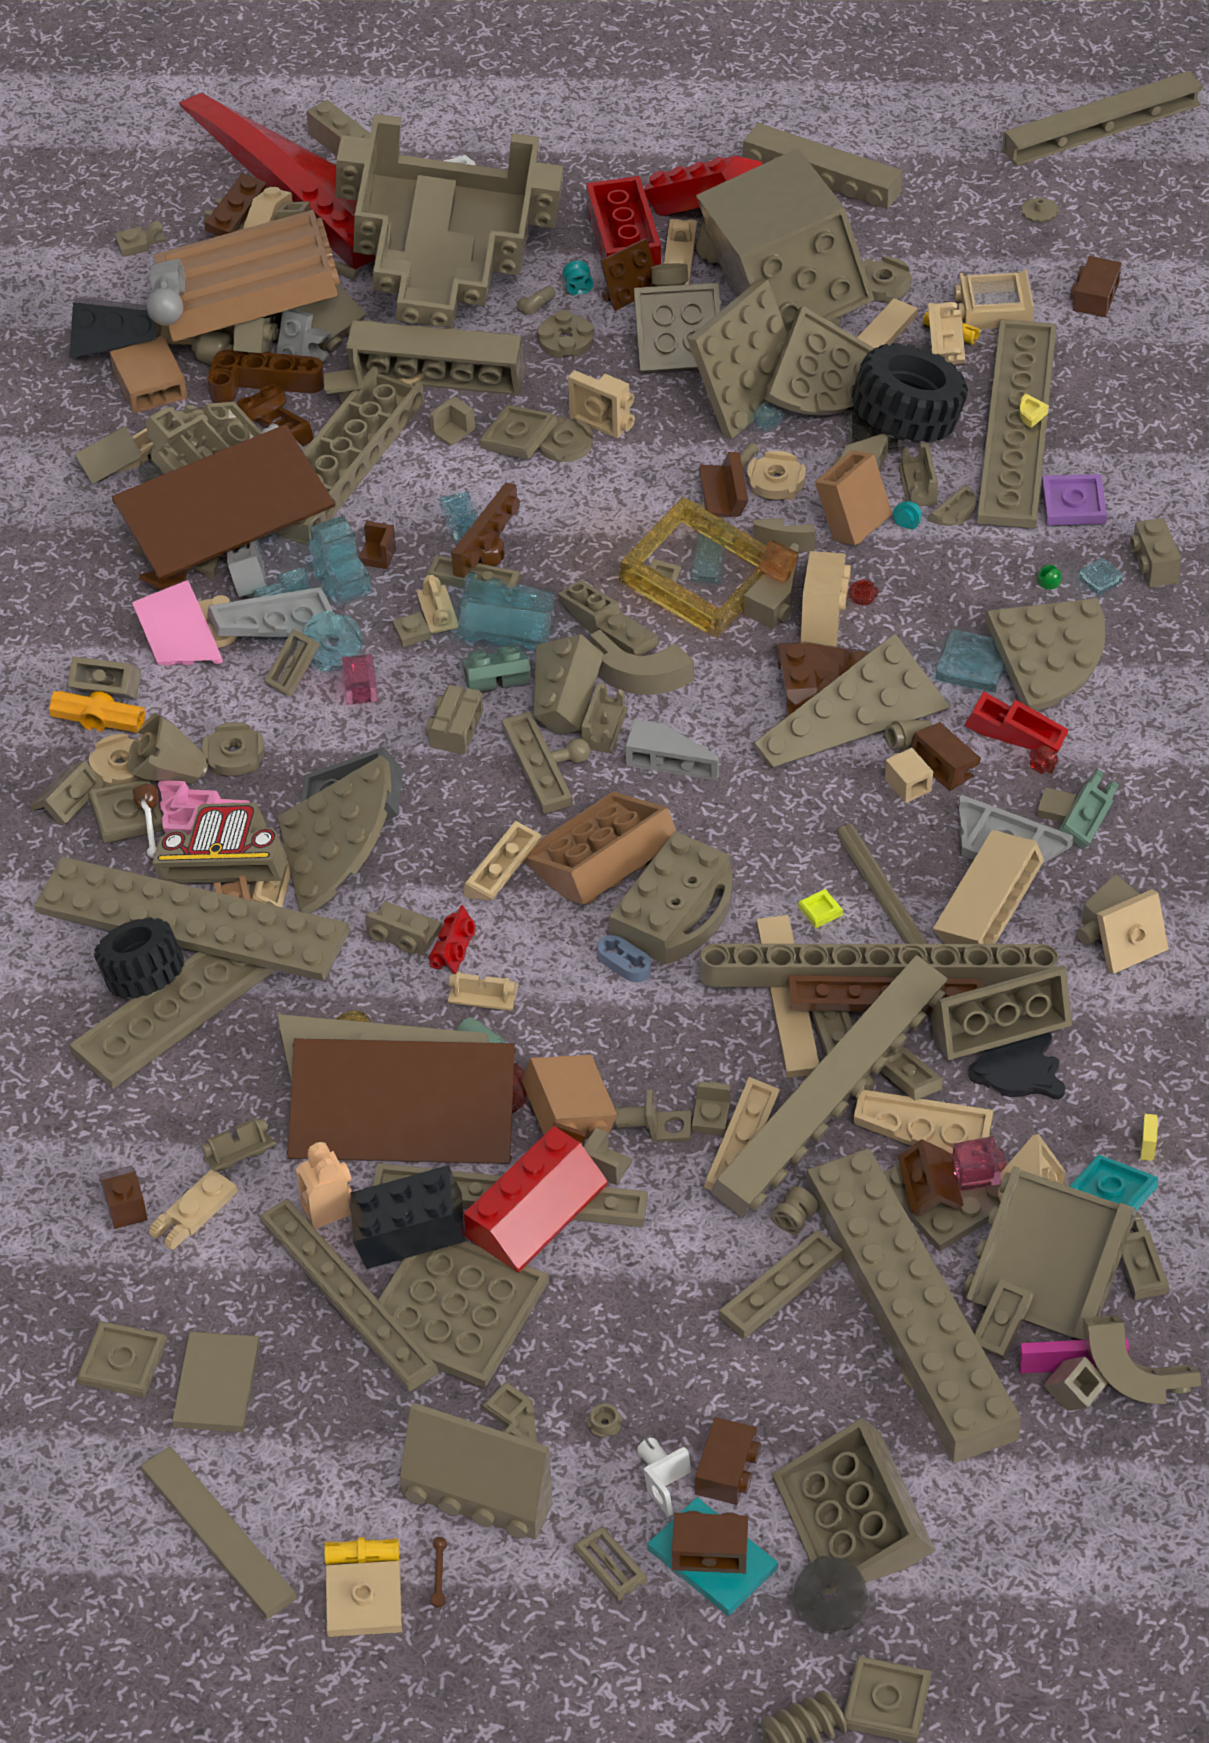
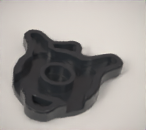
M1050 1032L984 1050L980 1058L972 1063L968 1070V1077L973 1083L984 1085L987 1088H990L991 1085L993 1088L1002 1091V1096L1023 1097L1030 1094H1041L1058 1100L1065 1095L1066 1090L1064 1083L1055 1076L1059 1069V1059L1054 1056L1048 1057L1043 1055L1052 1043Z

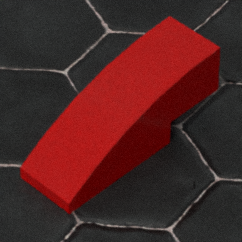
M984 691L964 724L965 727L981 735L1036 752L1051 754L1058 753L1069 731L1066 727L1017 700H1014L1011 706Z

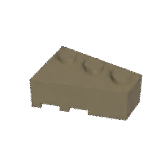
M582 634L536 645L534 716L557 735L580 731L604 656Z

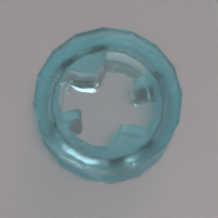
M771 402L762 404L754 415L755 422L766 431L778 426L783 419L782 410Z

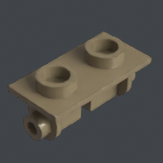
M253 1118L234 1127L237 1139L233 1140L228 1130L206 1139V1143L201 1145L205 1155L203 1160L213 1171L226 1170L233 1167L237 1161L248 1156H258L264 1153L267 1148L276 1145L275 1141L266 1133L268 1126L264 1118L259 1120Z

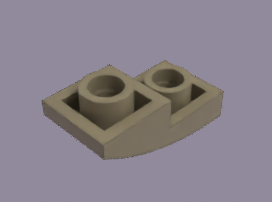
M783 518L753 520V544L769 549L786 551L793 543L799 545V552L815 551L814 524L784 526Z

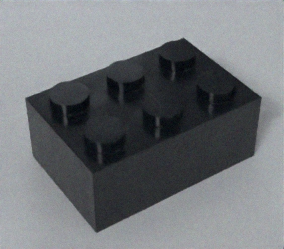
M449 1165L350 1192L353 1243L366 1269L466 1242L462 1192Z

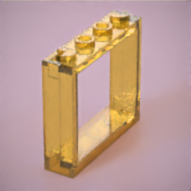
M682 496L623 558L620 565L619 581L702 631L718 638L744 610V594L780 558L781 554L772 547L766 546L752 538L748 533L730 525L723 518L715 516L703 509L699 504ZM681 522L757 566L754 572L720 609L643 563Z

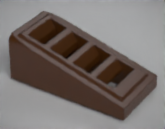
M281 406L256 419L257 423L263 428H268L272 423L279 427L286 424L290 428L295 440L303 447L314 439L310 423ZM281 417V419L273 422L276 418Z

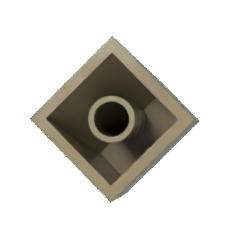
M336 285L338 296L295 308L313 314L311 328L316 327L331 333L330 339H324L323 342L318 344L319 348L323 351H335L342 344L343 339L350 334L352 320L363 321L366 313L340 285ZM282 312L272 314V317H275L274 323L278 324L279 329Z

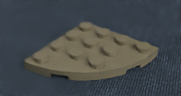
M802 306L796 313L764 399L790 411L810 415H833L855 409L852 401V390L864 357L874 348Z
M1098 598L987 611L984 618L1021 703L1035 711L1057 705L1059 700L1071 693L1073 695L1077 693L1092 676L1104 648L1105 621Z
M382 755L278 816L299 908L302 912L310 914L338 893L336 888L350 873L355 875L375 846L387 816V812L384 810L387 794L391 793L389 761Z

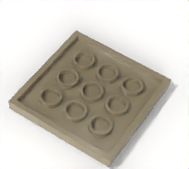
M768 279L757 280L687 339L722 434L728 439H733L773 404L764 398L788 334Z
M463 1242L405 1258L380 1296L379 1301L437 1365L438 1370L485 1389L547 1287L549 1274L527 1265L517 1273L481 1247L469 1242Z

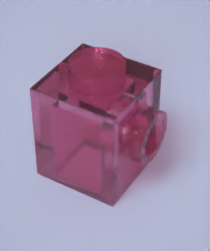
M372 654L342 657L347 705L378 701Z
M993 1136L953 1143L952 1165L961 1191L1001 1184V1171L1007 1166L1003 1149L997 1148Z

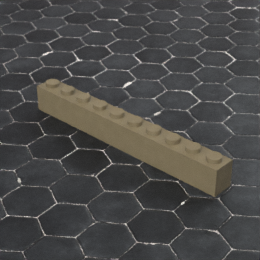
M916 955L716 1179L711 1194L741 1218H744L751 1209L757 1212L768 1198L765 1194L771 1186L777 1189L788 1175L786 1169L789 1165L793 1163L797 1166L809 1151L806 1146L811 1140L817 1143L824 1136L829 1128L826 1123L832 1117L835 1120L839 1119L849 1105L846 1102L851 1095L857 1098L869 1082L866 1080L869 1074L872 1072L877 1075L888 1061L885 1056L891 1050L896 1053L908 1038L905 1035L910 1028L916 1031L927 1017L924 1012L930 1006L934 1009L938 1000L945 997L946 993L942 990L948 978Z

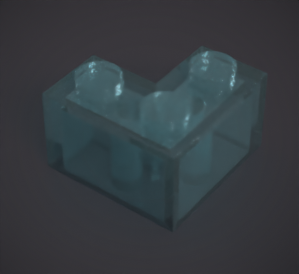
M342 515L310 527L312 540L308 541V545L314 557V561L311 562V568L314 576L317 579L321 578L323 580L326 595L329 598L333 596L337 604L342 605L371 594L370 574L357 555L355 533L345 517Z

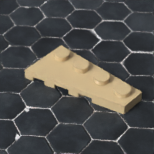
M863 1090L858 1096L854 1124L910 1146L923 1139L948 1151L952 1162L973 1170L983 1171L994 1110L920 1098L913 1100L907 1096Z

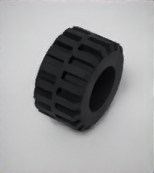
M153 917L126 922L108 932L109 934L104 936L95 948L94 958L109 992L114 996H120V998L125 999L147 996L165 988L166 985L175 980L176 976L180 975L185 963L170 924L160 918L153 919Z

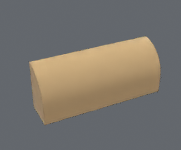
M991 830L933 927L934 932L946 944H996L1044 862L1037 841Z

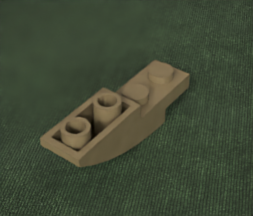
M580 580L558 593L560 601L578 623L591 634L601 630L624 652L641 656L659 645L657 634L622 614L617 601L586 582Z

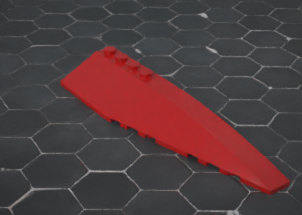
M202 92L179 102V105L257 179L267 182L266 188L278 187L282 191L291 192L293 202H310L311 210H314L316 219L322 218L330 248L350 267L357 269L376 260V255L353 252L354 221L358 200L335 197V164Z

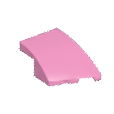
M188 580L132 602L158 665H194L195 661L212 660L214 664L223 663L218 647Z
M167 780L158 782L162 800L160 802L163 813L162 824L165 833L180 830L190 835L198 807L202 804L250 803L249 800L221 799L218 792L213 790H191L185 781Z

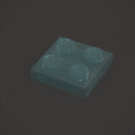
M951 629L936 671V680L996 692L1005 665L993 638Z

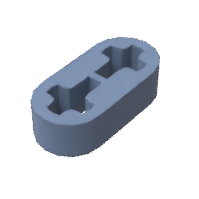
M608 935L601 938L598 942L597 956L599 961L626 980L638 983L645 981L651 975L650 957L617 935Z

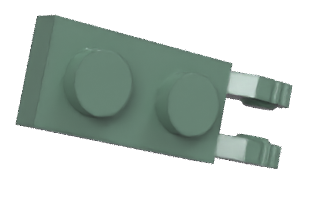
M1098 768L1090 775L1058 829L1073 835V843L1082 850L1092 841L1114 801L1112 798L1119 787V784L1113 780L1105 786L1103 792L1099 790L1097 785L1102 779L1103 772Z

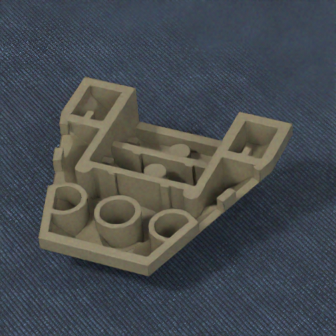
M235 402L206 404L203 409H195L194 405H187L183 411H175L173 407H165L149 416L146 420L148 438L154 443L151 458L164 474L251 439L261 433L260 429Z

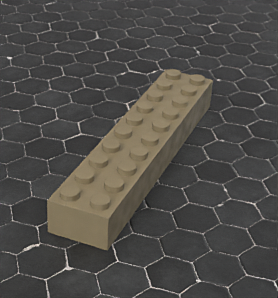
M868 1148L807 1169L806 1190L818 1202L819 1206L816 1212L832 1241L843 1249L842 1259L897 1361L912 1384L916 1396L953 1464L1019 1440L1021 1416L871 1149Z

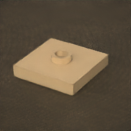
M1151 889L1097 913L1106 964L1111 973L1115 974L1169 950L1159 894L1155 890Z
M400 1561L326 1565L328 1637L402 1632Z

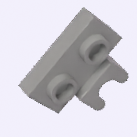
M295 308L282 312L277 354L312 356L324 362L329 354L320 349L318 344L323 342L324 339H330L332 335L328 331L316 327L311 328L313 314Z

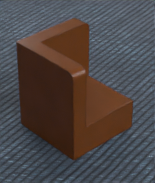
M366 521L364 525L366 542L359 556V565L388 570L396 551L394 525Z

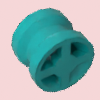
M577 260L568 263L564 267L562 275L566 282L567 291L571 295L586 294L592 290L594 282L587 263Z

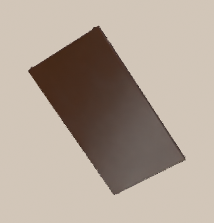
M286 424L112 496L113 504L117 507L159 581L335 507L334 500L327 492Z
M294 1038L288 1159H308L307 1152L310 1146L316 1142H324L329 1148V1152L334 1151L338 1160L510 1164L512 1159L511 1132L515 1043Z

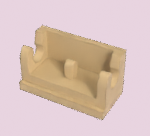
M928 303L932 353L941 355L945 358V361L951 362L954 365L966 363L961 310H956L957 303Z

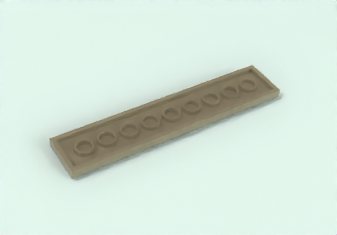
M1000 319L977 524L1036 529L1048 414L1030 428L1021 420L1019 409L1021 398L1025 393L1049 405L1057 328L1055 323Z
M66 857L60 858L34 905L37 913L109 931L136 919L160 918L170 924L181 948L320 981H325L350 932L348 922Z

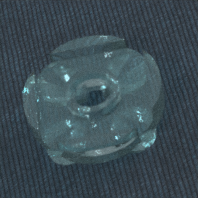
M334 611L320 612L310 618L303 631L304 635L321 643L311 663L322 672L339 671L348 668L357 660L362 649L363 635L361 629L351 617L345 614L340 616L333 614ZM332 635V639L334 636L339 639L336 644L337 646L332 647L326 644V636Z

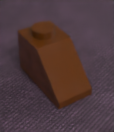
M132 1165L99 1174L114 1229L148 1220L142 1191L136 1171Z

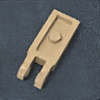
M211 1169L164 1214H161L157 1220H154L150 1226L149 1235L158 1239L175 1224L176 1226L167 1234L164 1241L165 1246L170 1250L175 1249L189 1235L192 1236L238 1193L237 1185Z

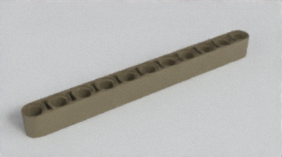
M714 943L705 946L701 950L699 978L703 984L711 987H787L788 975L897 977L909 962L918 955L946 978L982 979L983 987L1057 967L1059 955L1052 946L1046 944Z

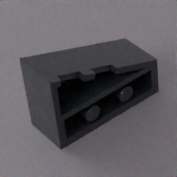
M78 298L73 302L69 359L156 340L161 335V325L149 317L146 305Z

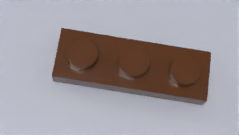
M242 173L206 220L204 230L217 236L235 232L247 217L253 199L266 189L267 182Z

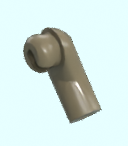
M546 286L531 295L529 299L522 297L517 304L518 310L524 312L525 315H533L544 304L555 297V289L552 286Z

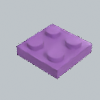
M1101 474L1042 476V491L1047 525L1106 524L1107 512Z

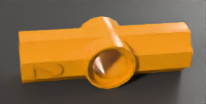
M54 691L49 707L51 717L77 721L85 729L91 730V728L98 729V732L108 727L138 733L146 716L145 707L115 702L110 695L101 691L92 692L90 696Z

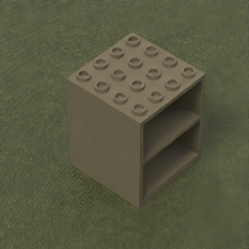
M798 148L696 195L728 286L737 298L757 280L768 279L787 334L790 332L797 311L802 306L831 321L875 300L845 207Z

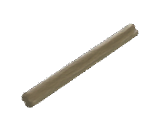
M849 823L839 827V839L904 943L928 944L855 827Z

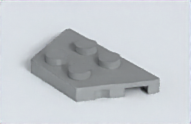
M961 795L959 798L961 855L974 860L991 830L1037 841L1044 858L1043 864L1073 845V835Z

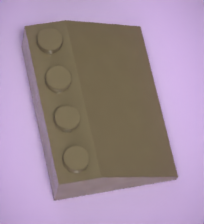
M414 1402L412 1403L400 1473L402 1495H405L409 1501L415 1504L428 1503L437 1506L442 1512L451 1516L461 1514L470 1517L474 1522L483 1527H491L493 1525L505 1529L513 1537L520 1539L529 1537L536 1540L553 1505L549 1447Z
M864 1418L857 1420L772 1473L826 1595L905 1570L936 1551L881 1432Z

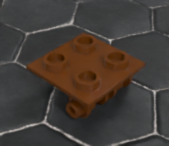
M646 238L600 260L607 284L601 295L605 302L611 300L615 311L634 302V288L657 287L652 283L651 267L654 264Z

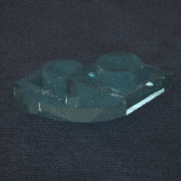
M469 492L440 497V505L455 543L462 539L478 518L477 510L473 508Z
M306 567L277 574V584L252 590L253 598L309 589L308 571Z

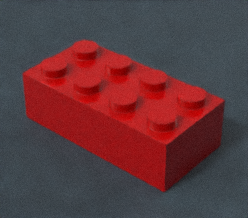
M640 176L586 183L587 211L601 259L646 238L654 266L660 265L661 243Z

